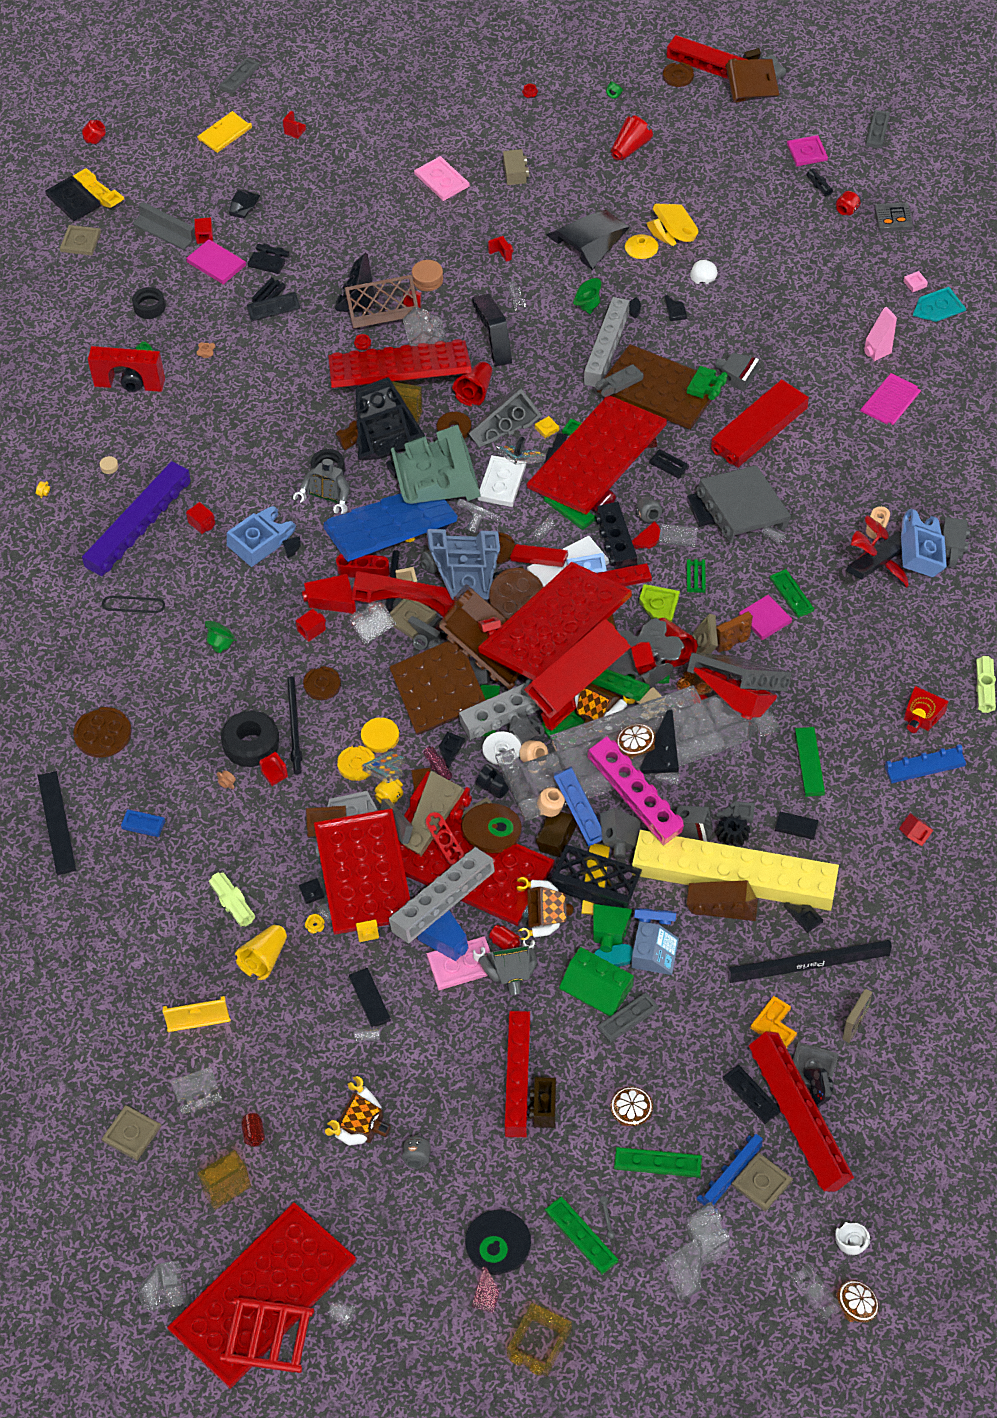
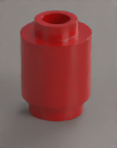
M496 925L490 932L489 938L492 940V943L503 950L518 948L520 945L519 935L505 926Z

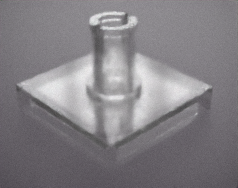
M460 498L458 500L457 506L471 511L472 516L466 529L477 533L482 518H488L497 523L502 518L500 515Z

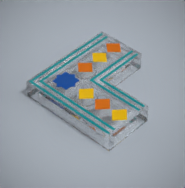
M497 446L496 452L515 465L544 462L546 459V455L538 450H525L521 452L520 456H516L514 454L515 446Z
M391 751L362 764L364 772L386 783H390L403 776V771L397 767L405 763V757Z

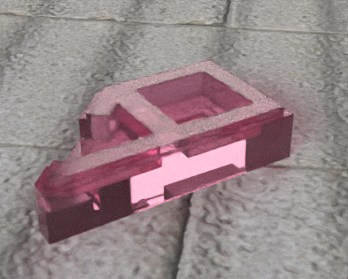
M483 1266L472 1308L494 1314L500 1291L487 1267Z

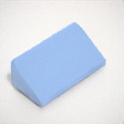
M603 553L566 560L567 565L574 562L595 573L607 571Z

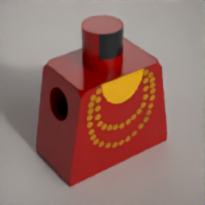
M915 686L904 720L909 722L907 729L911 733H917L919 728L929 731L946 713L949 701Z

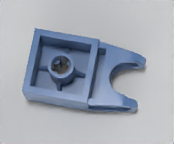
M271 506L258 514L253 513L227 532V546L249 566L253 567L283 544L282 541L287 540L293 534L296 524L292 521L282 524L275 523L274 520L278 516V509Z
M909 509L902 521L903 567L934 577L947 567L945 536L941 535L939 520L936 517L931 516L924 524L920 520L917 511Z

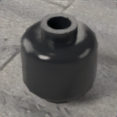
M126 367L122 372L120 383L125 390L136 392L142 388L143 379L137 371Z

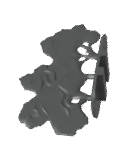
M653 618L642 626L638 637L627 630H621L618 633L627 640L631 647L640 642H650L654 656L658 657L657 666L640 676L630 648L607 669L624 676L633 674L636 677L635 680L648 684L650 689L655 688V683L667 677L673 670L672 664L664 663L660 665L661 661L679 659L681 650L685 646L679 637H666L667 623ZM615 693V694L621 696L620 699H623V695L618 694V693Z

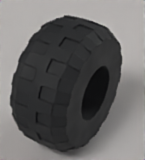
M250 710L235 714L226 721L221 731V743L226 757L239 766L260 765V760L277 752L280 741L277 725L271 717L263 712ZM249 735L259 736L256 740L253 741L242 740L243 738Z

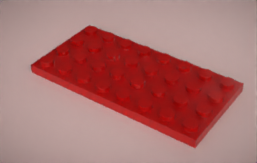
M455 339L452 342L438 341L435 344L420 343L418 346L385 347L381 350L368 349L363 352L354 350L344 354L336 352L328 355L332 388L371 384L387 377L391 381L472 373L466 342L461 339Z
M608 395L527 482V488L587 515L603 497L605 492L612 487L667 425V419Z
M571 562L510 617L501 628H498L478 647L479 653L535 680L605 618L608 619L632 596V590Z
M409 807L404 817L412 823L415 812L410 811ZM461 819L456 821L453 827H448L465 855L474 848L463 837V820ZM442 826L438 832L444 830V827ZM443 833L439 836V841L441 844L446 845L450 842V837ZM434 840L431 841L422 856L409 850L399 841L405 875L415 881L429 886L437 877L441 876L452 866L446 862ZM452 844L448 848H444L445 852L450 850V852L452 853V855L450 856L451 860L455 859L456 862L459 861L457 858L458 856H460L459 853H454L451 849L452 847H455L454 844ZM516 844L504 849L500 853L484 852L492 857L495 872L460 901L518 926L528 910V889L531 888L527 887L525 891H518L516 889L517 886L524 887L525 883L518 882L517 880L525 877L528 882L532 880L545 881L555 865V860Z
M293 1203L167 1329L231 1389L253 1367L220 1361L221 1354L225 1353L234 1314V1297L311 1308L357 1259L296 1203ZM244 1307L234 1350L236 1355L247 1356L257 1309ZM266 1310L256 1358H262L272 1347L279 1312ZM287 1315L284 1334L300 1319L301 1315Z

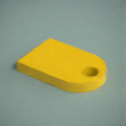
M654 205V212L669 234L684 242L695 240L698 228L682 205Z

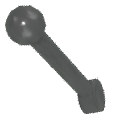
M601 1196L600 1204L603 1205L608 1230L606 1236L609 1239H613L615 1233L611 1228L607 1208L608 1198Z

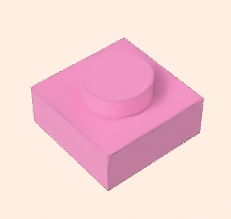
M919 271L905 276L903 281L912 293L927 287L928 284Z

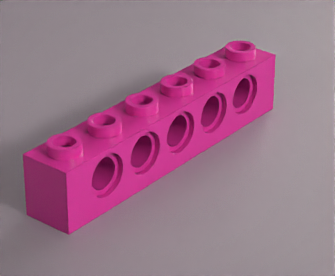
M605 737L588 750L587 758L663 846L682 832L684 827L682 818L671 811L669 803L658 796L656 788L646 782L643 773L633 767L630 758L620 752L619 746L614 740ZM607 758H614L616 762H608ZM625 772V773H627L629 776H628V777H621V776L619 775V773ZM638 787L641 789V792H634L632 788ZM645 802L653 803L654 807H647ZM658 817H665L667 822H660Z

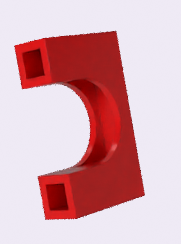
M91 346L88 363L94 387L111 388L115 376L113 368L123 366L131 368L141 375L145 391L162 392L165 375L160 351Z

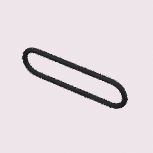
M107 596L102 601V607L108 611L159 613L164 610L165 602L160 598ZM109 598L155 600L162 602L163 606L160 610L152 611L107 608L104 603Z

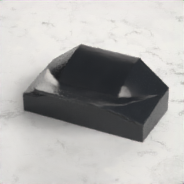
M242 189L237 190L231 201L230 216L245 219L249 210L256 205L260 195Z

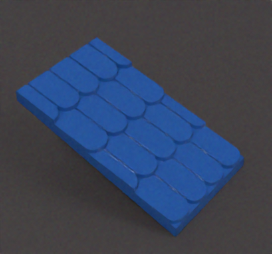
M401 493L383 498L377 503L352 509L349 513L331 517L324 522L323 527L348 562L427 533L428 529H437L457 521L458 515L447 504L445 499L409 504L404 501Z

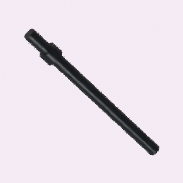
M290 676L287 678L292 741L290 755L294 774H301L302 752L299 745L295 678Z

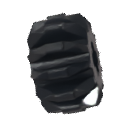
M733 814L730 815V818L724 816L722 821L718 822L716 835L719 837L720 843L725 842V845L732 844L735 847L738 843L740 846H743L744 841L749 839L750 833L747 820H741L740 815L737 818Z

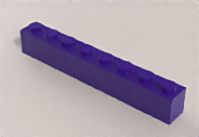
M171 461L82 556L84 567L100 576L109 572L113 564L123 557L124 552L134 545L135 540L145 533L146 528L156 521L157 516L168 508L169 503L179 496L181 490L184 487H188L191 481L189 470Z

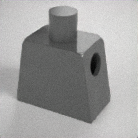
M616 808L600 813L604 845L614 849V858H626V851L637 846L640 819Z

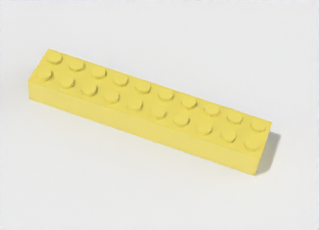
M644 830L639 832L632 866L642 869L640 877L689 885V883L748 880L757 898L784 903L789 902L790 904L801 906L802 904L811 905L812 908L829 911L832 909L839 868L837 864L678 836L663 846L652 832Z

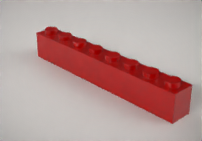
M765 1031L749 1045L752 1057L758 1063L762 1076L769 1084L770 1092L776 1098L781 1113L786 1117L789 1129L794 1133L799 1148L804 1152L808 1165L817 1178L818 1185L823 1191L836 1192L850 1182L854 1176L779 1033Z

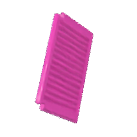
M890 373L860 411L885 424L891 423L894 425L921 390L918 389V386Z

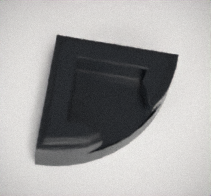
M637 297L629 302V314L636 319L641 310V303Z
M300 536L282 541L287 558L294 556L301 546Z

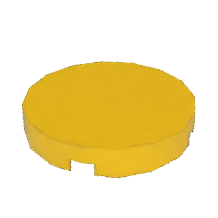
M374 718L364 724L361 730V740L365 747L372 752L384 753L397 745L399 729L390 719Z
M364 746L346 748L338 757L337 766L339 773L344 778L353 781L366 779L374 772L373 769L369 768L376 762L374 760V753Z

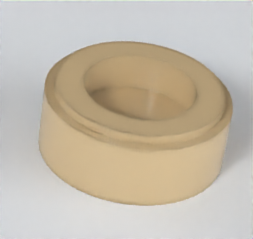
M111 456L104 457L100 461L101 471L106 474L116 472L118 469L116 458Z

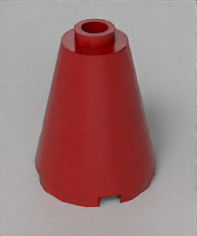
M629 115L625 119L611 148V155L615 160H624L652 139L653 131L652 129L648 130V124L643 119L635 115L632 117Z
M479 362L471 368L472 373H464L454 381L452 389L456 393L455 397L462 404L478 406L485 400L493 372L492 367L486 362Z
M659 618L660 621L667 623L665 636L679 637L685 646L681 650L679 659H666L664 662L672 664L673 667L689 662L691 653L697 652L698 644L696 639L667 618Z

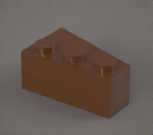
M748 880L689 883L687 906L692 914L756 921L758 899Z

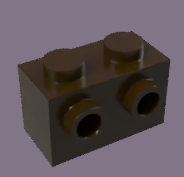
M560 812L556 816H547L545 818L544 827L536 837V843L540 852L561 858L566 844L568 845L577 827L573 815Z
M535 1077V1085L530 1087V1100H534V1107L530 1106V1119L534 1120V1127L555 1128L556 1078Z

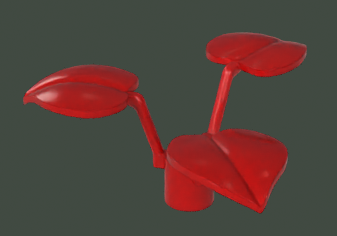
M867 515L865 522L876 533V538L870 543V540L863 533L856 531L852 536L851 545L865 551L864 554L869 553L872 556H876L877 551L874 545L880 536L886 540L889 535L882 524ZM893 560L885 563L886 567L907 588L908 578L902 567Z

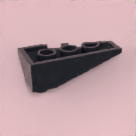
M366 252L354 262L348 274L349 279L342 289L345 290V287L372 282L369 258ZM369 286L365 293L372 298L374 297V288ZM356 289L349 290L350 298L357 301L361 292ZM345 291L343 296L340 294L337 298L336 311H349ZM363 294L358 303L367 308L371 299ZM356 305L353 312H361L364 309Z

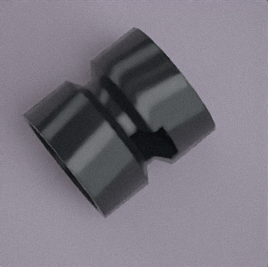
M486 764L482 768L476 780L477 786L486 791L489 790L492 795L499 799L505 796L513 783V777L503 771L500 772L498 768L491 764Z

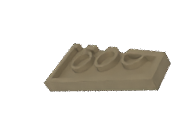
M431 771L411 823L413 829L408 844H404V846L422 856L433 840L425 826V818L430 813L437 812L446 820L465 790L461 786ZM430 817L431 821L429 822V824L431 826H436L437 830L434 831L436 835L439 830V827L437 825L439 819H434L433 817Z

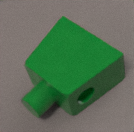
M598 904L593 905V942L601 944V951L609 953L614 945L623 944L631 924L632 909Z

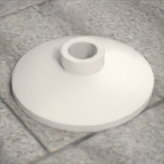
M496 732L485 739L483 754L493 764L508 765L516 761L520 756L521 743L515 735L509 732Z

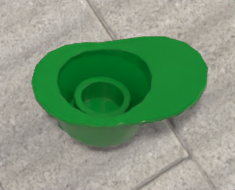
M592 278L585 281L579 287L573 304L591 314L594 308L601 302L599 295L602 284L601 280Z
M205 621V626L208 629L206 641L217 653H221L222 650H228L233 641H237L232 632L225 626L214 621Z

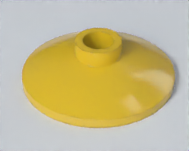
M638 234L626 241L625 250L631 257L647 259L657 253L658 243L649 235Z

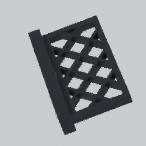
M566 844L557 868L551 877V883L559 892L598 905L628 909L642 869ZM568 852L576 854L578 859L569 861L567 858ZM591 859L596 861L597 865L589 868L585 861ZM581 863L585 870L576 873L572 866ZM612 866L616 871L607 874L604 867ZM569 868L572 874L566 876L560 874V871ZM600 869L604 876L595 879L591 872ZM630 872L636 874L633 879L626 880L623 874ZM588 874L591 881L584 882L579 877ZM620 876L623 882L614 885L611 878ZM607 880L610 887L603 888L598 883ZM626 886L629 891L628 896L619 893L617 889Z

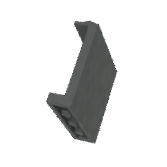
M757 465L700 479L697 495L702 499L706 509L711 513L715 523L719 525L723 535L730 543H733L734 537L737 534L775 524L778 525L780 530L788 527L791 515Z
M691 653L687 670L688 672L695 673L693 671L694 667H706L727 676L741 675L743 676L740 686L742 689L787 691L791 682V672L731 655Z

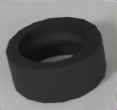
M141 288L132 297L134 312L138 317L153 319L165 311L166 305L163 293L157 288ZM147 299L158 300L155 305L150 307L139 305Z
M323 449L312 456L310 462L311 469L316 468L324 459H331L338 463L336 468L342 469L344 475L345 462L343 455L339 451Z

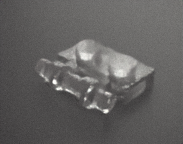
M211 1067L171 1081L177 1101H187V1104L180 1106L182 1115L188 1112L191 1114L195 1113L199 1108L211 1107L216 1102L222 1101L220 1092L214 1095L211 1094L212 1090L218 1089ZM205 1094V1098L193 1101L192 1097Z

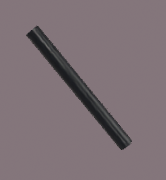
M394 550L392 553L389 576L392 578H396V570H398L400 556L398 550ZM387 598L385 612L390 613L393 610L394 598Z

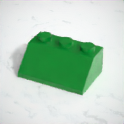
M580 947L570 961L559 989L611 1017L617 1012L633 988L634 975Z

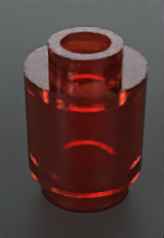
M257 1113L244 1115L241 1122L244 1143L251 1147L261 1145L265 1140L262 1119Z

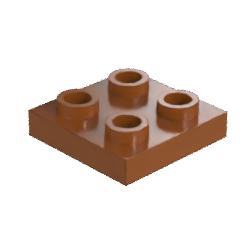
M749 611L716 626L718 642L716 650L718 653L723 650L728 651L735 644L743 643L749 639L753 619Z

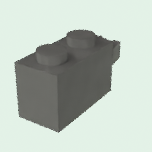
M945 517L943 536H945L946 557H949V567H956L958 559H963V554L968 552L969 542L965 540L966 538L969 539L970 528L967 527L968 520Z

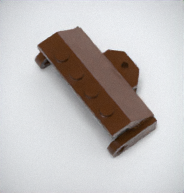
M465 584L454 596V603L440 621L439 627L448 634L447 639L454 645L458 643L462 647L461 651L466 656H472L476 659L475 663L482 670L486 668L490 672L489 676L494 681L502 682L511 690L520 673L479 653L478 649L489 638L486 632L479 629L478 621L497 617L502 626L508 618L497 608L485 601L468 584Z

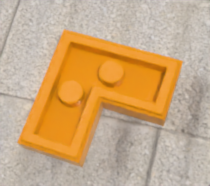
M775 996L771 998L750 1026V1029L760 1035L765 1031L779 1033L786 1048L797 1036V1032L781 1023L791 1010V1006Z

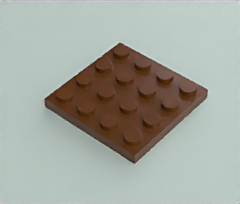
M447 641L389 666L417 735L459 718V712L486 701L469 658L461 651L462 647L458 643L454 645L452 642Z

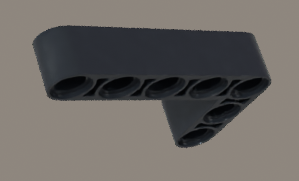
M490 294L472 297L473 307L476 308L475 312L488 331L493 363L495 362L494 366L511 364L512 356L505 316Z

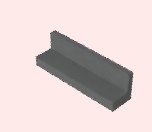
M145 202L138 205L140 216L133 222L134 226L182 250H185L196 239L193 226Z

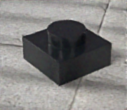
M317 878L299 885L305 904L325 898Z

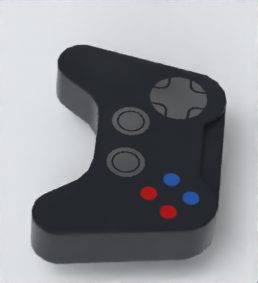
M824 1068L805 1069L803 1074L810 1081L812 1098L819 1108L831 1099L833 1081L828 1077L827 1071Z

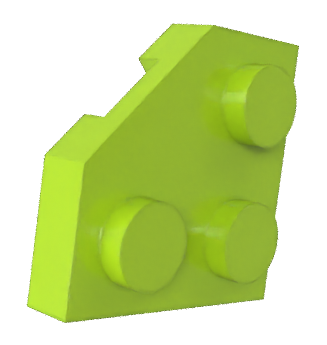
M644 584L639 603L651 619L667 618L672 622L680 591Z

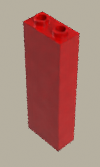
M781 379L712 438L711 450L716 455L726 459L729 464L739 468L808 408L809 397Z
M605 618L524 690L549 718H552L630 649L631 646L618 633L613 624Z

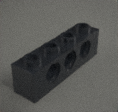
M619 502L597 506L595 521L596 524H600L599 532L601 538L605 539V551L610 554V566H614V569L637 565L638 557Z

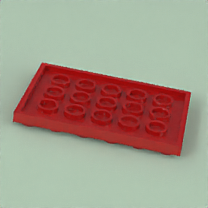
M392 808L314 822L334 935L357 931L356 923L376 920L377 927L390 925L389 918L410 900Z

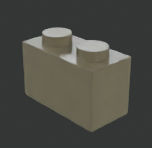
M522 149L503 151V165L507 185L526 183V177H529V168L525 167L527 166V157L523 156Z

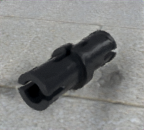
M814 168L807 172L806 175L814 183V187L818 188L825 197L833 193V189L828 185L826 179L820 176Z

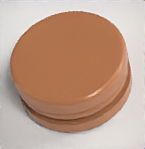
M422 260L416 263L412 268L414 286L422 291H433L439 288L443 283L442 266L433 260Z

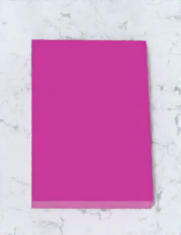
M209 239L186 258L187 263L222 284H225L246 266L244 260Z

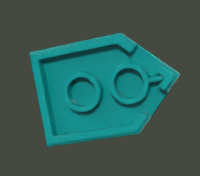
M946 287L919 297L913 316L937 322L964 312L966 308L951 288Z

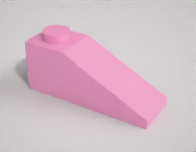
M887 307L881 312L865 342V354L874 361L892 353L897 317Z

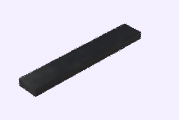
M898 531L874 547L877 551L876 556L865 553L849 564L846 571L862 580L902 552L901 532Z
M57 771L37 775L56 874L58 876L77 871Z

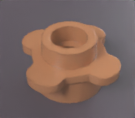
M201 342L198 344V356L203 358L213 356L214 343Z
M225 770L222 773L217 772L218 783L223 788H235L233 783L236 779L230 772Z

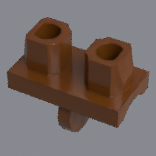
M355 420L345 430L340 429L336 432L337 439L344 450L357 443L358 428L357 421Z

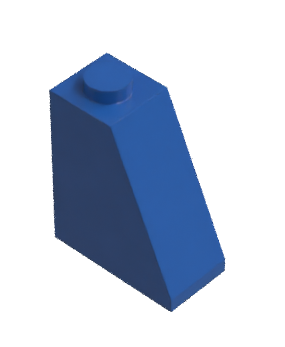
M450 910L417 936L420 942L454 961H457L468 950L467 936Z

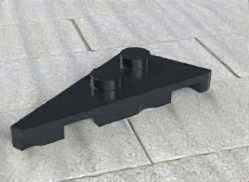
M667 710L640 767V771L643 774L679 772L673 710Z

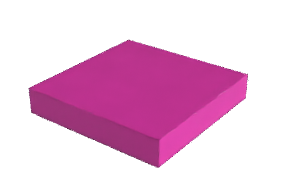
M818 135L787 141V146L796 166L828 161V156Z
M769 595L739 612V616L747 611L753 616L751 629L761 640H764L792 622V618Z

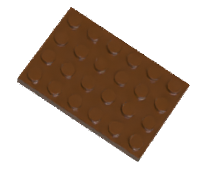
M629 344L604 379L633 364L644 374L643 380L610 396L691 430L712 401L708 398L709 395L705 394L704 398L687 394V387L697 370Z

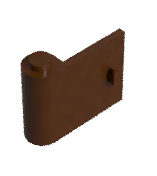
M734 58L730 59L726 64L734 103L744 102L752 97L780 95L772 59L737 60Z

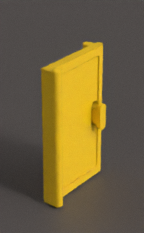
M231 111L198 135L197 138L200 142L202 141L218 153L251 129L252 124L247 123Z
M222 996L221 1000L173 1008L163 1006V1014L168 1027L167 1032L231 1021L225 996Z

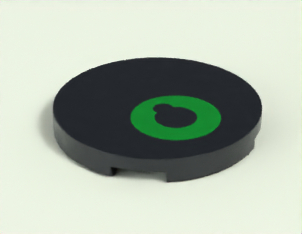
M505 1210L488 1211L478 1216L470 1224L465 1237L466 1251L472 1264L479 1270L491 1275L508 1273L520 1268L527 1260L531 1250L530 1231L525 1222L514 1213Z

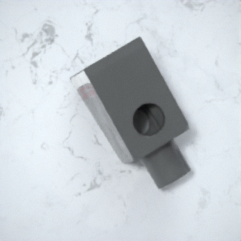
M732 353L727 361L718 358L715 368L728 374L726 383L745 392L759 370L760 359Z
M679 806L676 814L682 818L684 827L677 836L709 842L713 830L709 807Z

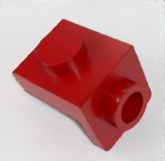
M504 236L488 241L489 254L499 251L506 262L512 260L513 247L510 243L508 244Z

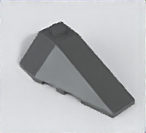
M514 388L468 434L476 445L481 447L498 440L500 436L505 434L511 435L515 430L530 427L542 415L522 388Z

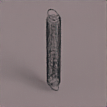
M520 437L514 451L516 456L521 455L526 441L524 437Z

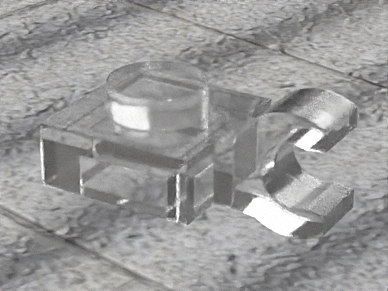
M515 281L508 282V293L513 309L516 311L517 305H522L523 309H526L525 299L520 298L522 296L520 287L516 286Z

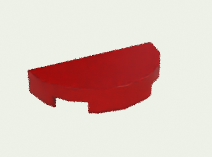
M655 521L632 540L635 549H650L659 542L661 531Z

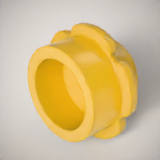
M39 482L35 494L39 495L40 498L43 495L47 497L51 488L48 486V482Z
M312 914L307 918L305 927L310 933L321 932L325 927V921L320 915Z

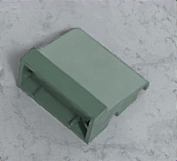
M458 425L436 432L438 439L435 442H429L425 436L405 443L406 451L404 453H396L395 449L391 448L402 497L406 503L413 504L466 496L467 501L481 497L469 450Z

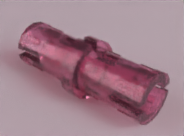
M433 746L427 747L423 754L428 759L431 769L436 771L438 775L450 780L453 775L445 765V760L438 755Z

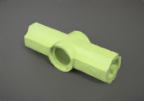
M982 656L976 660L978 710H981L982 713H989L996 708L994 661L989 656Z
M218 872L214 874L209 880V884L218 895L222 906L227 908L225 910L232 914L240 927H246L251 924L255 919V915L246 904L238 887L232 885L224 873Z

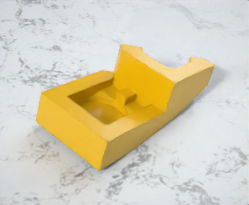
M659 218L646 223L654 237L671 246L677 244L674 237L669 232L664 231Z

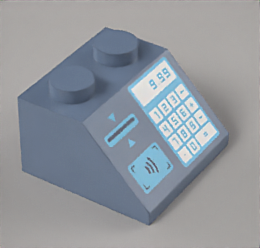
M639 921L632 954V968L672 975L679 938L661 925Z

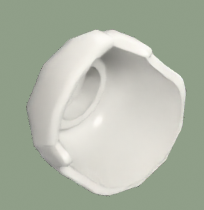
M699 260L693 265L690 272L691 280L697 284L700 282L709 284V282L715 280L718 274L717 267L710 261Z
M845 1222L840 1229H836V1243L842 1252L848 1255H857L862 1253L870 1244V1235L863 1225Z

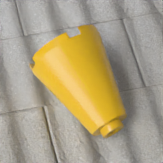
M271 925L238 948L235 955H237L236 963L239 968L250 977L252 973L259 976L257 980L266 979L271 974L287 939L285 929L279 925Z

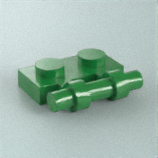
M700 366L687 387V394L704 398L705 394H707L710 400H714L719 396L721 387L727 382L728 374L722 372L721 375L716 376V370Z

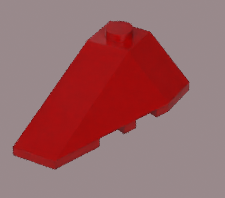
M694 667L693 671L728 705L741 713L743 718L752 720V718L761 717L777 698L776 694L767 690L740 688L741 680L732 678L727 680V675L709 668Z

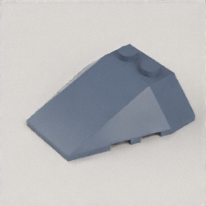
M428 529V546L451 599L454 600V596L465 584H468L485 601H488L490 586L493 582V573L497 564L496 560L500 551L498 531H480L476 537L446 536V530Z

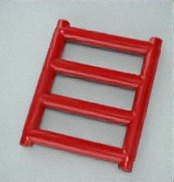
M234 1297V1314L225 1353L221 1354L220 1361L301 1373L302 1365L300 1361L309 1318L313 1316L314 1308ZM244 1307L257 1309L247 1356L234 1354ZM266 1310L279 1312L269 1359L256 1358ZM288 1314L301 1315L291 1363L278 1361Z

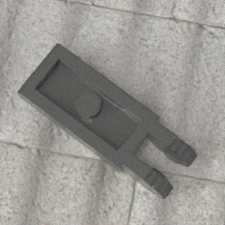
M632 364L605 379H600L595 384V388L597 390L602 389V395L608 397V395L616 394L643 380L644 374Z

